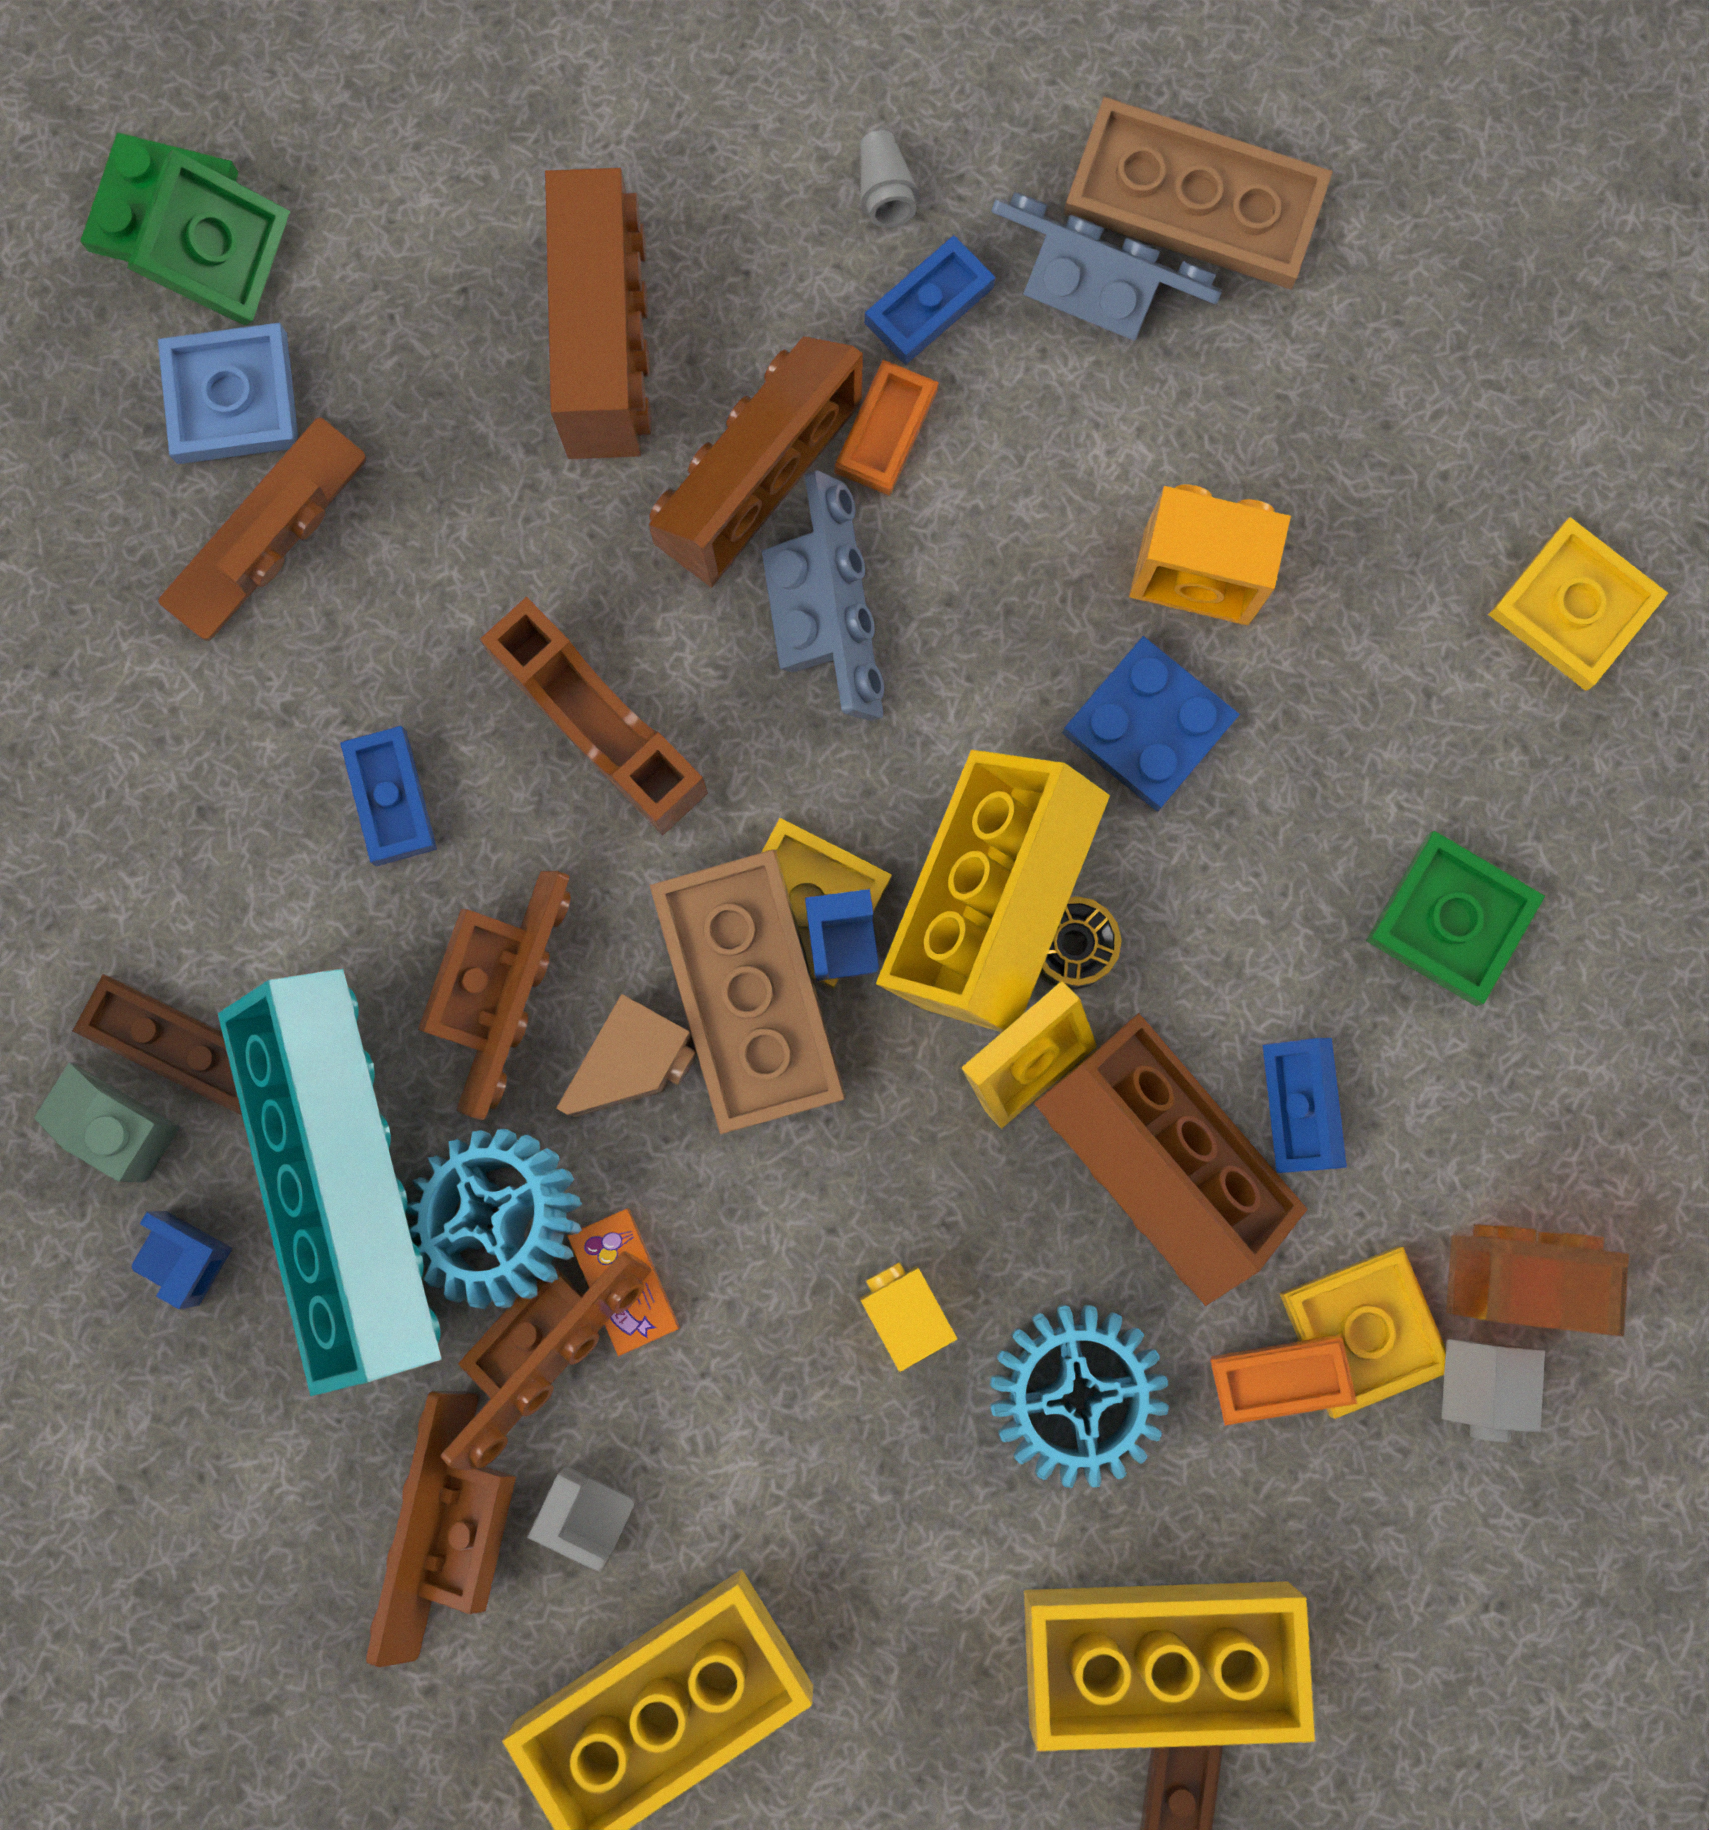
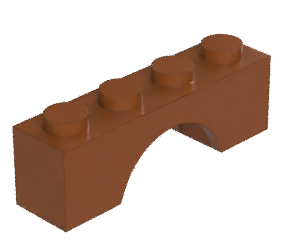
M527 596L479 639L491 659L662 836L708 794L703 777L658 731L645 724L615 695L583 659L570 640Z

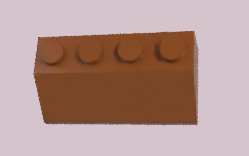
M803 336L790 352L786 349L780 351L765 372L764 380L766 382L753 398L746 395L734 406L726 421L728 428L714 445L707 442L696 452L688 467L689 476L676 491L668 489L654 504L649 515L651 522L648 524L654 545L712 588L862 404L863 353L852 345Z
M1140 1013L1135 1015L1034 1103L1046 1117L1052 1129L1062 1136L1090 1169L1096 1181L1106 1188L1132 1219L1136 1228L1151 1241L1173 1267L1179 1279L1189 1286L1205 1306L1257 1274L1308 1210Z

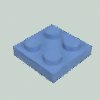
M281 323L158 339L169 455L177 464L287 450L298 440L287 332Z

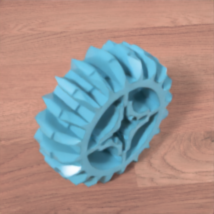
M508 1129L497 1130L493 1138L491 1134L485 1131H472L470 1145L458 1139L448 1141L450 1160L437 1155L428 1158L430 1167L435 1174L430 1180L421 1177L412 1180L417 1190L422 1191L423 1195L420 1203L412 1202L407 1204V1213L418 1217V1224L409 1228L411 1240L415 1243H422L418 1249L422 1255L424 1268L429 1267L423 1280L432 1287L441 1288L445 1286L444 1295L448 1300L460 1303L467 1298L470 1307L479 1309L488 1307L491 1300L495 1306L502 1308L511 1307L514 1305L516 1293L520 1297L527 1299L538 1296L535 1277L547 1282L557 1280L558 1275L551 1261L554 1257L564 1260L574 1257L569 1247L561 1245L564 1234L574 1235L582 1231L579 1223L566 1219V1213L575 1210L582 1204L578 1196L571 1193H563L575 1180L571 1172L562 1168L556 1169L560 1161L559 1155L548 1148L540 1151L539 1140L529 1135L521 1136L517 1140L516 1134ZM501 1168H516L526 1179L527 1183L517 1189L508 1186L500 1190L498 1185L489 1182L486 1173ZM461 1199L460 1209L454 1217L456 1207L458 1205L459 1200ZM494 1206L499 1208V1211H497L496 1213H493L492 1211L494 1209ZM534 1217L530 1234L525 1242V1228ZM492 1223L494 1227L491 1230L487 1229V1226ZM485 1246L487 1253L497 1256L500 1266L490 1270L475 1271L464 1261L460 1252L467 1248L477 1250Z
M1060 1305L1057 1307L1056 1313L1059 1327L1052 1329L1047 1318L1042 1313H1037L1032 1316L1033 1324L1040 1334L1032 1341L1019 1328H1016L1011 1333L1014 1341L1024 1348L1019 1358L1009 1351L1000 1350L998 1352L997 1360L1003 1365L1012 1368L1013 1371L1011 1378L1002 1375L990 1377V1386L993 1389L1009 1392V1399L997 1400L991 1403L990 1410L993 1416L1005 1417L1013 1415L1014 1420L1003 1425L998 1430V1434L1003 1442H1010L1021 1436L1025 1438L1013 1454L1020 1464L1030 1461L1037 1453H1040L1041 1455L1036 1463V1475L1046 1480L1052 1474L1056 1464H1061L1060 1481L1064 1487L1072 1488L1076 1482L1078 1467H1084L1085 1478L1088 1484L1094 1488L1101 1485L1102 1477L1099 1465L1106 1463L1111 1473L1117 1479H1121L1126 1476V1470L1118 1458L1127 1451L1138 1463H1143L1147 1459L1145 1451L1135 1444V1441L1140 1434L1153 1441L1160 1440L1162 1432L1152 1424L1147 1423L1146 1419L1148 1413L1158 1416L1167 1415L1169 1406L1158 1399H1150L1149 1392L1164 1389L1168 1386V1380L1162 1374L1145 1375L1144 1370L1155 1365L1160 1356L1154 1349L1143 1350L1136 1355L1133 1353L1144 1337L1140 1329L1133 1327L1126 1331L1120 1339L1117 1338L1122 1325V1317L1111 1312L1105 1318L1101 1328H1097L1098 1314L1096 1307L1084 1305L1081 1311L1080 1324H1074L1070 1307ZM1079 1340L1093 1341L1107 1346L1119 1358L1126 1370L1127 1376L1120 1378L1092 1376L1089 1372L1086 1358L1082 1356ZM1060 1345V1372L1057 1379L1051 1385L1037 1388L1036 1392L1026 1393L1028 1380L1035 1365L1047 1352ZM1075 1373L1083 1378L1082 1383L1090 1389L1094 1386L1099 1390V1392H1094V1396L1084 1399L1085 1410H1082L1083 1418L1075 1412L1076 1408L1070 1402L1063 1405L1058 1400L1062 1399L1063 1395L1073 1392V1380H1076ZM1130 1397L1128 1411L1120 1427L1108 1439L1098 1444V1420L1101 1413L1108 1406L1121 1403L1123 1398ZM1044 1412L1045 1415L1062 1414L1068 1417L1072 1432L1076 1436L1078 1449L1060 1447L1045 1440L1035 1431L1028 1414Z

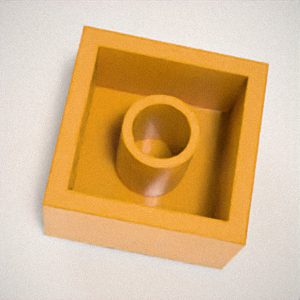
M1183 484L1175 488L1164 486L1144 530L1129 597L1249 626L1275 589L1291 516L1274 512V508L1271 505L1258 500L1246 499L1235 503L1214 498L1208 490L1195 485Z

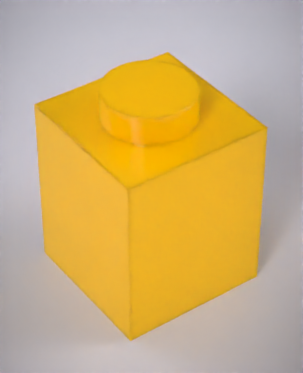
M897 1262L866 1280L871 1292L860 1297V1300L899 1372L957 1340L954 1331L917 1266L905 1272L901 1263Z

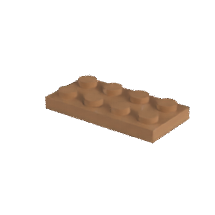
M1103 97L1069 192L1063 215H1074L1105 229L1292 290L1333 171Z
M772 849L649 885L720 1134L845 1100V1090L776 850Z

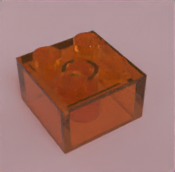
M1473 1224V1236L1451 1235L1446 1313L1492 1322L1624 1337L1629 1253L1604 1251L1605 1237L1572 1233L1538 1232V1242L1536 1243L1537 1229Z

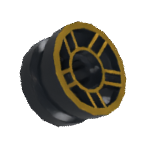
M1077 896L1070 897L1039 977L1053 987L1063 981L1071 990L1090 987L1107 975L1119 958L1122 942L1118 923L1109 910L1093 899ZM1080 932L1086 938L1082 942L1083 953L1080 955H1070L1063 948V937L1070 934L1076 935Z

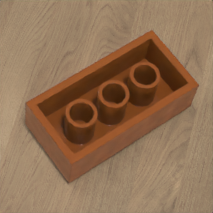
M621 167L545 170L551 415L568 459L640 457L641 435H651L652 424L649 397H645L644 377L650 376L648 341L643 337L642 319H648L646 282L642 281L641 262H646V239L644 224L640 223L637 192H626Z

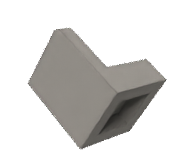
M565 1466L557 1474L528 1538L595 1571L602 1572L626 1525L635 1501L631 1496Z

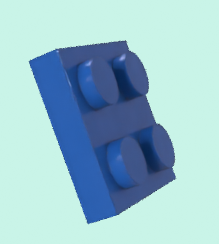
M1142 636L1064 727L1062 734L1158 812L1240 714L1146 637Z

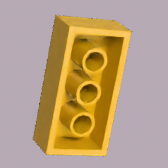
M971 749L878 976L876 985L926 1011L999 1032L1007 1029L1026 1010L1110 795L1066 763Z
M741 1569L517 1718L502 1742L554 1830H628L812 1706L813 1684L746 1574Z
M1288 1581L1024 1590L1029 1729L1037 1751L1315 1742L1307 1599Z

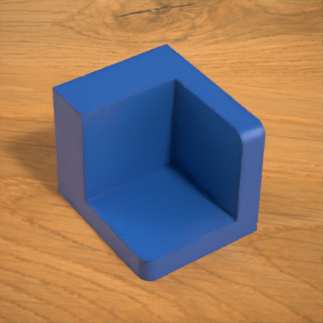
M870 889L806 897L805 903L816 981L876 973L879 969L873 927Z
M147 1211L140 1224L151 1230L133 1261L132 1270L161 1286L156 1297L173 1307L184 1309L200 1306L233 1248L168 1211Z

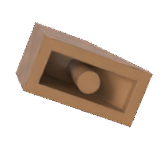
M621 994L556 1109L567 1115L579 1117L662 1093L669 1081L679 1085L685 1078L697 1055V1051L689 1047L693 1040L691 1032Z

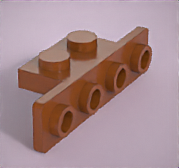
M316 418L159 597V604L204 641L212 640L258 586L264 587L278 574L285 562L283 557L299 538L301 540L308 538L318 528L325 517L326 507L365 464V453L326 420Z
M559 871L540 872L520 928L468 909L460 910L418 1027L419 1031L477 1050L457 1105V1112L483 1121L488 1110L495 1109L502 1099L507 1082V1075L505 1072H502L510 1047L516 1048L521 1042L528 1024V1013L523 1011L531 987H537L541 983L548 968L550 955L548 951H545L552 927H558L562 923L569 908L571 894L566 891L570 876Z
M626 1251L622 1252L584 1295L556 1267L554 1268L556 1269L558 1279L553 1282L543 1281L535 1277L538 1296L527 1299L519 1295L514 1300V1305L505 1310L458 1363L491 1399L441 1454L442 1460L449 1467L470 1471L471 1468L487 1466L500 1455L508 1443L506 1434L523 1415L529 1416L535 1413L547 1402L554 1390L552 1385L554 1380L569 1364H577L594 1349L599 1340L597 1332L614 1313L620 1314L624 1312L640 1297L644 1289L642 1281L651 1272V1268L643 1260Z
M431 1391L427 1396L425 1408L418 1423L419 1434L409 1476L403 1487V1502L394 1541L387 1555V1570L379 1605L371 1623V1639L366 1662L378 1668L413 1662L418 1659L432 1601L467 1614L486 1612L516 1476L488 1467L471 1468L470 1471L451 1468L441 1458V1454L474 1418L478 1403V1395L466 1391Z

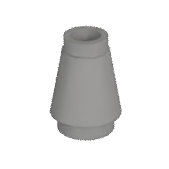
M886 130L870 132L860 142L861 209L869 216L870 221L874 225L882 228L897 227L905 224L915 215L920 192L895 141L894 135Z

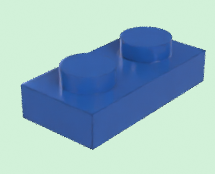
M953 235L865 312L864 323L904 365H907L994 288L995 276Z
M402 726L340 742L370 863L377 867L437 850L407 731Z
M1313 1038L1262 1045L1276 1172L1287 1173L1347 1168L1332 1038Z

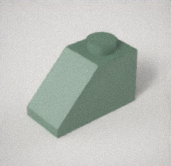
M71 1062L68 1063L34 1117L62 1149L118 1182L146 1183L180 1128L179 1125Z

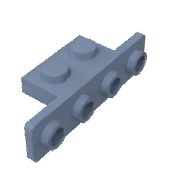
M1014 192L1010 202L1004 199H995L991 212L1046 234L1023 295L1135 341L1137 339L1160 282L1216 305L1223 292L1222 289L1212 285L1216 274L1185 261H1182L1178 271L1156 262L1160 253L1159 250L1130 238H1126L1122 248L1100 239L1103 227L1074 215L1069 216L1066 225L1044 216L1048 205L1034 198Z
M816 470L805 475L813 532L762 550L779 667L781 670L788 672H797L834 660L843 713L872 721L883 717L881 698L884 695V682L879 669L875 665L871 640L874 636L875 626L872 614L865 603L862 578L865 575V564L862 554L856 546L852 522L856 513L855 503L851 492L844 482Z

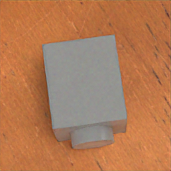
M1447 1339L1441 1419L1469 1424V1437L1488 1441L1511 1442L1512 1430L1541 1432L1545 1350L1491 1342Z

